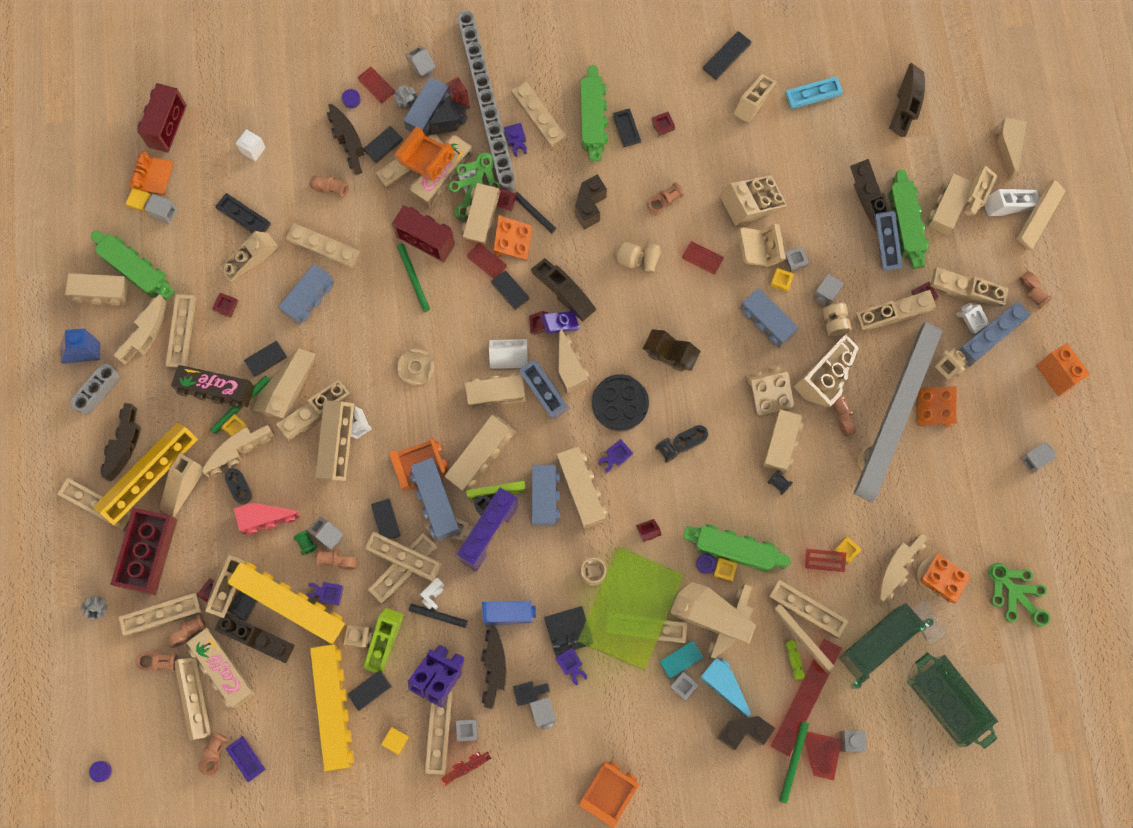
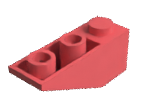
M256 503L234 508L239 531L246 535L256 534L262 528L266 530L277 527L276 524L282 522L284 524L296 521L295 518L300 517V514L295 510Z

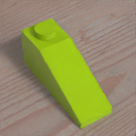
M385 608L379 615L363 669L373 673H377L379 670L384 672L404 614Z

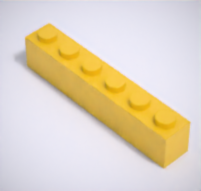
M176 423L92 508L114 526L170 469L180 453L184 454L198 439L185 426Z
M248 561L245 564L239 563L228 584L327 642L334 643L345 625L342 622V616L335 612L331 615L325 612L326 607L318 602H315L314 605L307 601L309 597L301 592H298L297 595L290 591L292 587L282 581L280 584L272 581L274 577L265 571L262 574L255 571L257 567Z
M335 644L310 648L324 771L352 768L351 763H354V753L349 747V742H352L351 730H347V722L350 718L349 711L345 709L344 701H347L346 689L342 687L345 675L344 670L340 669L339 662L342 661V651Z

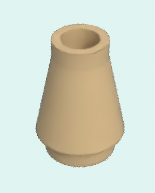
M646 244L643 249V271L654 273L661 254L660 246Z

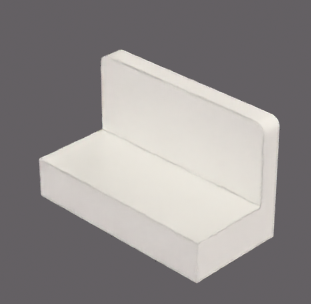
M527 339L489 340L490 368H523L527 365Z

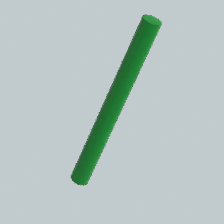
M399 244L397 249L423 312H427L430 310V307L404 244Z
M266 375L254 385L255 388L251 399L270 381ZM241 406L240 409L232 407L210 430L216 434L243 407Z
M801 721L779 799L783 803L788 802L809 723Z

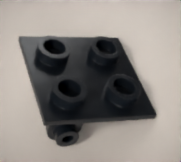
M582 606L544 617L555 656L563 653L570 647L576 650L594 644Z

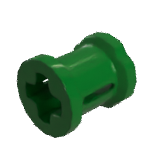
M304 530L293 537L302 550L300 552L302 556L318 548L313 543L308 530Z

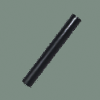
M516 192L515 200L552 234L556 227L520 193Z
M410 604L409 611L463 628L467 626L468 620L414 604Z

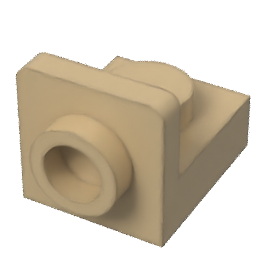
M347 625L344 645L368 649L374 633L371 632L372 629L370 627Z

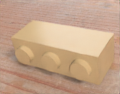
M953 174L950 179L947 178L942 186L944 193L943 195L939 194L935 202L938 206L936 210L932 209L928 217L931 220L928 227L949 236L966 202L967 195L973 184L972 181Z
M480 183L473 187L471 192L472 204L468 205L466 216H468L467 223H463L461 230L465 240L487 244L500 195L499 188Z
M68 273L65 295L72 302L78 304L85 301L96 305L109 303L110 305L119 306L120 304H127L130 282L124 276Z
M511 373L507 377L502 378L491 376L487 380L471 379L465 383L469 410L526 402L522 375L517 373Z
M779 410L765 455L763 468L773 471L779 470L783 474L788 469L791 470L794 461L791 455L793 451L796 452L799 440H796L797 433L801 434L804 425L801 422L802 415Z

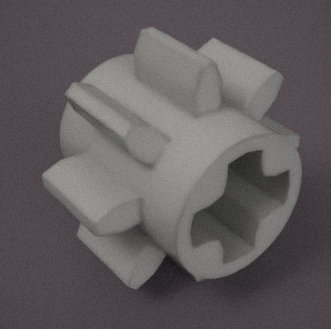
M405 85L400 86L395 91L396 96H394L399 107L404 106L405 108L412 107L417 97L413 87L407 88Z
M96 595L86 597L85 602H82L81 610L84 611L83 616L90 620L102 619L103 613H106L108 605H104L105 599Z

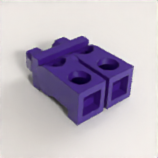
M439 645L434 651L429 650L427 656L407 682L409 691L422 698L426 696V700L442 708L449 692L462 675L461 668L464 664V657L454 654L450 660L446 658L448 649Z

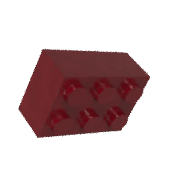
M156 83L155 88L151 90L149 103L145 106L142 121L137 126V132L148 148L166 153L170 151L187 107L177 88Z
M403 205L392 222L396 238L443 263L455 246L453 232L448 225H440L431 216L421 215L414 207L408 208Z

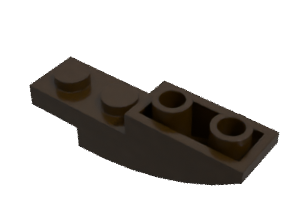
M913 63L909 64L898 91L897 97L900 98V101L889 126V129L900 137H906L912 120L918 119L925 94L924 71Z
M328 104L330 112H327L329 123L333 122L334 128H331L333 138H337L339 144H343L345 153L349 152L350 158H347L349 168L354 169L355 175L361 174L362 169L358 157L365 155L360 138L348 118L333 104Z
M866 159L851 165L850 169L855 180L853 185L867 217L876 230L874 214L887 212L890 209L884 193L880 192L870 161Z
M544 258L531 268L532 274L557 295V299L582 322L596 311L595 306L586 294L558 265L554 266Z
M124 403L123 409L119 413L120 425L116 429L117 440L109 439L108 445L104 449L106 457L100 472L102 478L107 481H113L122 471L139 439L141 427L135 423L137 408L129 403Z
M227 613L224 618L220 617L214 629L283 663H287L295 647L294 644Z
M491 625V629H487L485 641L488 642L487 650L483 649L481 657L484 666L491 668V671H487L485 683H489L488 690L484 691L482 696V703H485L484 707L487 709H494L497 689L505 691L507 670L501 637L496 627Z

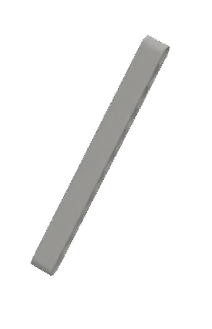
M462 11L458 15L459 29L490 153L493 157L497 180L501 189L512 192L515 189V176L474 15L470 11ZM489 115L494 116L493 118H487ZM493 131H497V132H498V133L495 134V135L491 134V132H493ZM498 147L502 148V150L496 151L495 149ZM500 164H506L505 167H499ZM505 180H510V181H511V182L508 183V184H504V183H503V181H505Z
M927 322L923 323L918 332L854 490L855 495L871 503L874 502L879 493L943 331Z

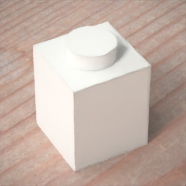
M247 129L236 142L240 153L255 162L266 148L262 139Z

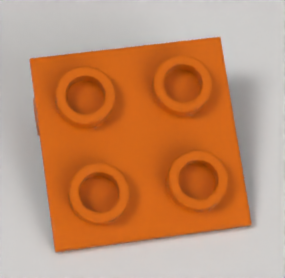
M142 151L138 155L128 188L164 195L174 161L149 157L147 152Z
M498 216L493 248L495 255L501 257L503 254L528 260L532 225Z
M957 386L920 388L918 392L917 425L944 424L945 427H952V424H957Z
M937 553L926 573L920 578L922 585L929 589L933 587L932 592L937 590V595L941 594V597L947 600L948 603L954 604L957 603L971 576Z

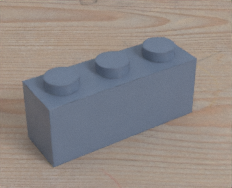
M429 77L404 119L405 129L412 132L417 126L423 130L426 136L429 133V121L445 100L451 98L449 86Z
M895 211L875 213L882 270L903 268Z
M313 264L279 305V309L298 325L305 322L313 308L320 305L325 293H329L334 285L332 276Z
M759 288L742 302L740 308L742 314L747 319L750 318L755 323V327L760 332H764L773 345H777L780 348L797 332L799 327Z
M534 359L519 370L551 418L556 419L570 409L539 362Z
M532 465V526H556V521H560V509H556V501H560V490H556V482H560V471H556V465Z

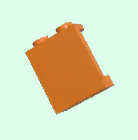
M417 126L395 153L402 166L433 182L455 155L449 143L443 145L425 136L423 130Z
M1068 343L1052 351L1036 365L1058 396L1075 387L1079 381L1090 375Z
M433 437L429 438L430 441L397 452V450L389 452L403 492L418 487L417 483L413 484L409 474L412 472L411 465L433 458L440 478L445 477V470L449 468L446 460H441L439 453L443 451L439 441L435 442Z
M610 761L609 764L603 763L578 805L614 828L639 784L636 783L638 778L629 772L624 775L619 771L621 767Z

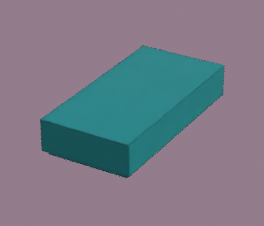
M691 641L659 663L669 679H671L704 657L695 642Z

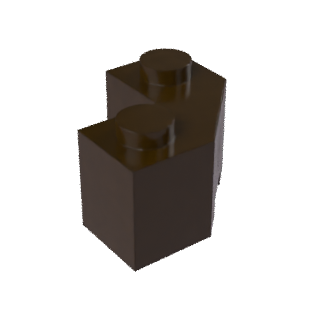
M598 174L581 183L575 204V216L583 229L600 221V211L595 204L607 197V188Z
M655 329L651 330L643 347V350L648 353L651 359L666 363L681 372L683 370L692 371L701 352L691 342L676 340L665 330Z
M759 716L732 720L725 724L716 739L731 750L737 749L745 735L762 746L765 745L775 727Z

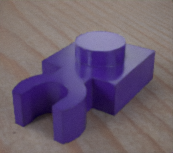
M518 123L504 127L508 145L513 146L514 156L517 157L518 149H522L524 154H527V148L524 144L526 137L522 124Z
M620 439L606 451L608 457H602L598 461V465H601L603 462L608 463L609 466L605 469V473L611 471L614 463L619 467L633 455V452Z
M323 582L321 588L315 583L308 584V586L315 588V592L313 594L306 593L307 597L314 599L319 596L320 603L340 606L344 586Z
M572 647L555 657L565 675L572 673V681L575 685H578L577 675H583L584 679H587L586 673L578 668L583 664Z

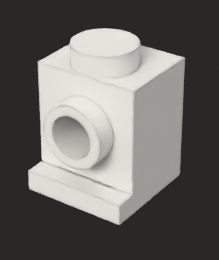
M354 406L351 437L357 439L371 431L372 428L368 425L363 410Z

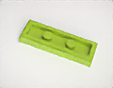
M519 481L466 490L467 497L470 501L476 500L477 497L483 495L492 498L500 487L510 494L522 493L526 491L525 482Z

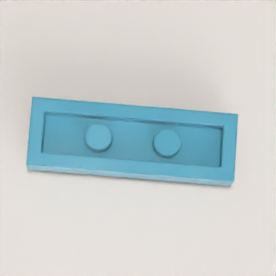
M836 76L786 90L785 96L790 109H795L841 96L843 90Z

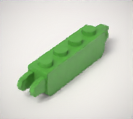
M592 64L587 69V77L581 80L580 87L582 148L588 151L590 162L601 161L602 151H604V144H608V133H604V128H607V116L604 117L603 111H607V101L603 100V95H606V84H602V77H598V67Z
M900 169L896 172V176L893 178L894 185L888 193L891 211H895L900 252L903 258L909 259L912 269L923 268L925 266V252L929 248V242L924 235L925 223L921 221V205L917 202L918 190L917 187H914L913 181H909L907 171Z
M98 230L91 233V239L97 245L96 253L147 295L157 297L160 294L164 299L169 300L175 293L165 279L166 274L159 268L153 269L151 267L153 264L145 257L139 258L137 256L139 253L131 246L129 248L125 247V242L118 236L114 238L109 233L105 236Z
M706 524V526L702 525L701 528L686 526L683 534V539L696 544L695 548L700 553L730 560L759 571L768 572L773 567L784 569L791 563L789 556L778 553L779 548L774 547L773 543L766 541L759 543L750 536L739 537L736 536V532L725 530V532L717 530L718 527Z

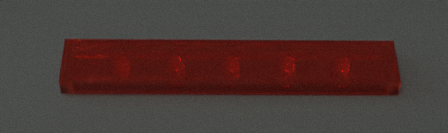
M823 639L819 646V649L834 665L842 648L826 639ZM814 658L770 746L788 757L794 748L801 721H807L830 672L826 673Z

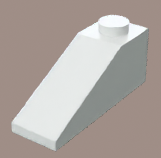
M998 189L989 195L985 203V209L988 216H1004L1033 210L1040 197L1037 190Z

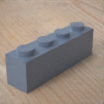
M1019 301L959 350L965 355L968 361L966 364L969 367L1031 315Z
M433 458L411 465L412 472L409 474L413 484L417 483L419 490H416L419 501L424 502L425 507L422 510L425 518L431 521L432 525L428 527L432 537L436 536L438 541H442L460 534L461 532Z

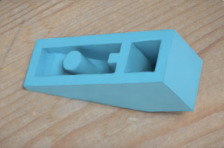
M722 658L720 660L714 659L699 678L744 717H749L751 715L733 672L729 669L730 665Z

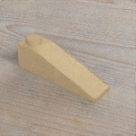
M845 334L793 387L805 400L831 407L842 395L844 382L848 378V371L854 362L859 347Z
M298 348L259 392L252 411L278 421L292 414L317 355Z
M694 582L689 583L678 593L670 612L679 620L747 644L750 643L756 628V624L712 589Z

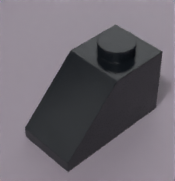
M447 98L429 121V134L457 131L467 121V107Z

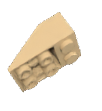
M771 175L730 183L719 195L735 227L749 224L787 207Z

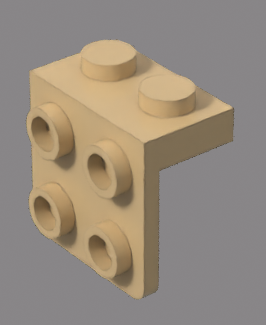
M772 224L763 230L743 227L738 229L742 257L746 264L771 267L786 260L779 224Z
M772 365L766 370L756 369L751 371L750 374L745 375L747 383L752 387L758 415H765L794 406L789 373L782 365Z

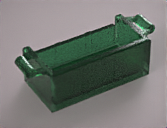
M907 603L891 611L839 656L841 662L857 679L851 682V688H861L862 683L870 678L869 674L915 634L932 626L934 621L931 618L922 621Z
M928 652L915 662L918 673L911 677L907 683L958 747H968L974 742L983 749H986L996 741L997 737L993 726L999 721L945 655L935 658ZM930 660H933V661H931L928 665H926L923 669H921V668H922L925 664H927ZM990 730L991 733L979 742L978 738Z

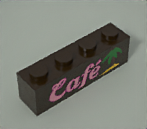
M178 365L171 383L176 393L181 396L193 395L194 398L203 401L211 399L214 403L222 405L224 402L239 409L241 406L248 408L255 388L250 380Z

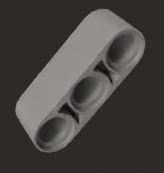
M103 364L98 367L71 400L72 407L83 415L92 413L118 383L119 373L109 364ZM108 372H111V375L108 378H105V375ZM99 386L98 391L95 392V393H92V392H93V389H94L95 387ZM86 401L85 406L80 408V404Z

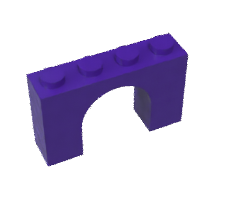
M501 487L498 489L458 551L457 557L460 562L474 571H478L487 556L486 550L494 534L504 520L509 522L518 508L517 497Z

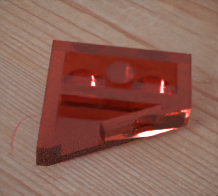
M459 77L446 83L454 96L453 100L466 106L468 110L470 108L468 91Z
M807 731L804 742L813 776L834 781L842 739Z
M488 751L482 755L480 752H477L469 757V762L464 764L461 761L452 766L453 771L442 778L444 785L450 784L455 779L464 776L491 760L492 758Z

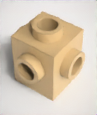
M954 348L950 352L946 350L939 357L941 361L935 366L949 380L952 376L956 375L958 377L966 369L963 366L968 361L961 351Z

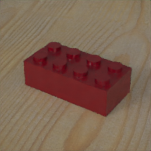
M133 508L110 585L156 596L177 519L171 515Z

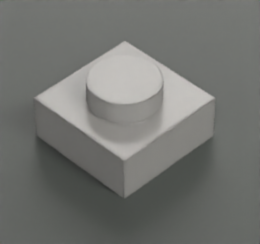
M802 247L785 252L786 262L790 271L808 266L809 262Z
M683 672L670 688L686 701L699 685Z
M477 719L456 721L457 742L478 740Z

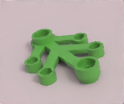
M481 153L477 156L475 162L466 165L460 164L456 167V173L460 176L465 175L470 170L477 169L474 176L460 181H451L448 184V189L451 192H457L460 188L470 185L462 203L453 210L454 216L457 219L468 217L466 216V211L472 201V189L476 187L477 183L483 184L482 177L484 173L489 183L488 186L495 184L496 188H500L492 172L494 161L489 153ZM484 158L488 160L487 165L483 164ZM460 166L464 168V173H460ZM452 183L457 185L456 190L452 189ZM461 208L465 210L464 215L460 214Z
M995 563L990 566L988 575L994 581V596L991 598V604L994 607H1000L1004 604L1002 586L1004 585L1008 589V611L1004 614L1007 622H1015L1018 619V613L1016 612L1017 600L1032 615V622L1036 626L1042 627L1050 622L1049 613L1045 610H1038L1023 594H1034L1036 597H1042L1047 593L1046 587L1044 585L1014 584L1009 579L1020 578L1021 581L1028 582L1033 578L1030 570H1008L1002 563ZM995 570L1001 572L1000 577L995 574ZM1024 572L1029 575L1028 579L1023 577ZM1038 587L1042 589V594L1037 592ZM996 597L1000 599V604L995 603ZM1009 613H1013V620L1009 618ZM1038 615L1042 617V622L1037 621Z

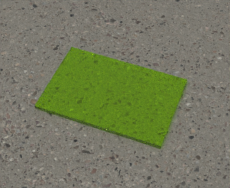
M618 547L578 642L645 671L684 574Z

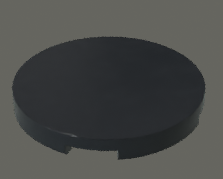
M617 374L605 378L596 387L592 396V410L596 419L603 426L614 431H627L635 428L644 420L649 408V397L645 387L628 375Z

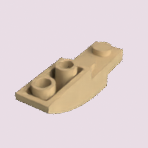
M939 267L934 269L930 285L931 287L943 290L945 295L993 306H1005L1008 288L978 277L968 278Z
M928 290L856 313L863 331L916 318L920 314L935 310L936 305L931 291Z
M160 294L149 302V306L137 315L134 323L138 326V329L132 331L128 340L116 349V353L113 356L124 365L137 351L144 355L156 339L167 309V302Z
M338 379L308 399L307 404L278 422L276 428L287 441L301 432L304 434L322 420L324 400L343 402L350 395V392Z
M266 425L254 432H251L248 427L237 432L212 454L202 469L203 473L208 478L216 477L223 470L238 466L239 462L243 461L240 453L250 452L254 449V446L271 441V438L275 436L269 425Z
M923 533L917 536L909 546L904 542L901 543L887 561L877 590L876 602L879 604L884 601L889 602L895 595L893 593L894 589L897 586L901 588L908 580L905 577L909 572L905 568L909 567L914 561L912 556L916 552L920 554L927 546L924 543L928 538Z
M745 584L742 589L738 588L735 599L738 601L734 608L750 619L753 608L746 606L752 587ZM714 632V634H717L715 642L711 641L708 653L711 654L709 658L715 659L728 649L736 639Z

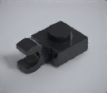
M533 681L513 686L518 706L538 701L537 695L550 692L548 683L534 687Z

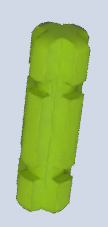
M796 640L787 641L785 646L786 650L789 651L788 657L791 669L794 670L792 672L795 680L805 678V673L801 668L803 666L799 651L796 649L798 648Z

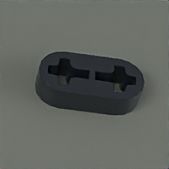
M702 425L694 426L678 434L674 439L673 446L676 451L686 452L704 443L708 437V431ZM697 430H698L700 433H701V432L704 433V434L702 435V439H700V437H696V438H694V439L692 438L693 436L696 435V431H697ZM679 439H681L682 441H685L687 439L690 440L686 442L685 447H683L682 445L678 446Z
M235 468L228 470L225 474V481L233 498L240 504L248 503L252 498V492L243 473ZM234 473L238 476L237 481L239 484L237 485L233 480H230L233 478L232 474ZM239 488L247 492L244 499L238 497L240 495Z

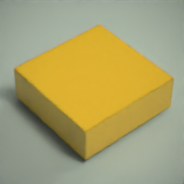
M132 188L126 205L127 207L144 212L146 201L151 198L150 193Z
M777 268L770 286L788 292L794 274Z
M234 414L221 428L232 437L242 429L249 428V426Z
M845 537L833 552L846 564H849L862 549L850 538Z
M719 557L713 577L732 583L738 563Z
M391 727L381 745L400 755L410 737Z

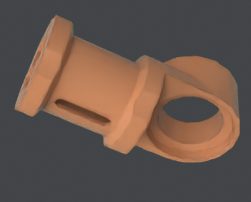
M314 175L309 182V186L317 192L331 191L343 198L348 191L349 183L338 181L333 176L324 179Z
M675 182L667 190H661L652 196L648 202V210L652 214H660L673 200L684 196L681 186ZM658 201L661 207L655 209L651 206V203Z
M1027 271L1019 278L1021 284L1030 292L1027 297L1033 299L1038 304L1039 309L1053 298L1041 289L1038 278L1032 272Z
M842 396L832 406H834L839 415V428L843 435L847 437L856 432L855 425L850 415L854 414V410L850 409L846 402V396Z
M318 549V566L334 564V566L341 569H356L357 558L340 556L339 549H335V551Z
M201 614L189 622H182V630L167 637L170 648L185 644L188 641L187 639L191 638L193 634L207 628Z
M143 652L137 656L136 665L140 670L157 671L158 669L175 671L174 661L177 660V654L165 655L159 652ZM144 656L151 658V664L148 667L141 665V659Z
M212 732V738L207 747H204V754L198 763L199 771L206 776H212L217 772L219 768L218 759L221 756L219 753L225 742H228L229 739L217 732ZM212 761L211 767L205 770L207 763Z

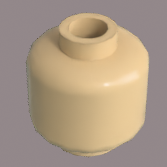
M623 242L615 250L617 263L625 267L635 268L643 260L644 253L641 247L631 242Z

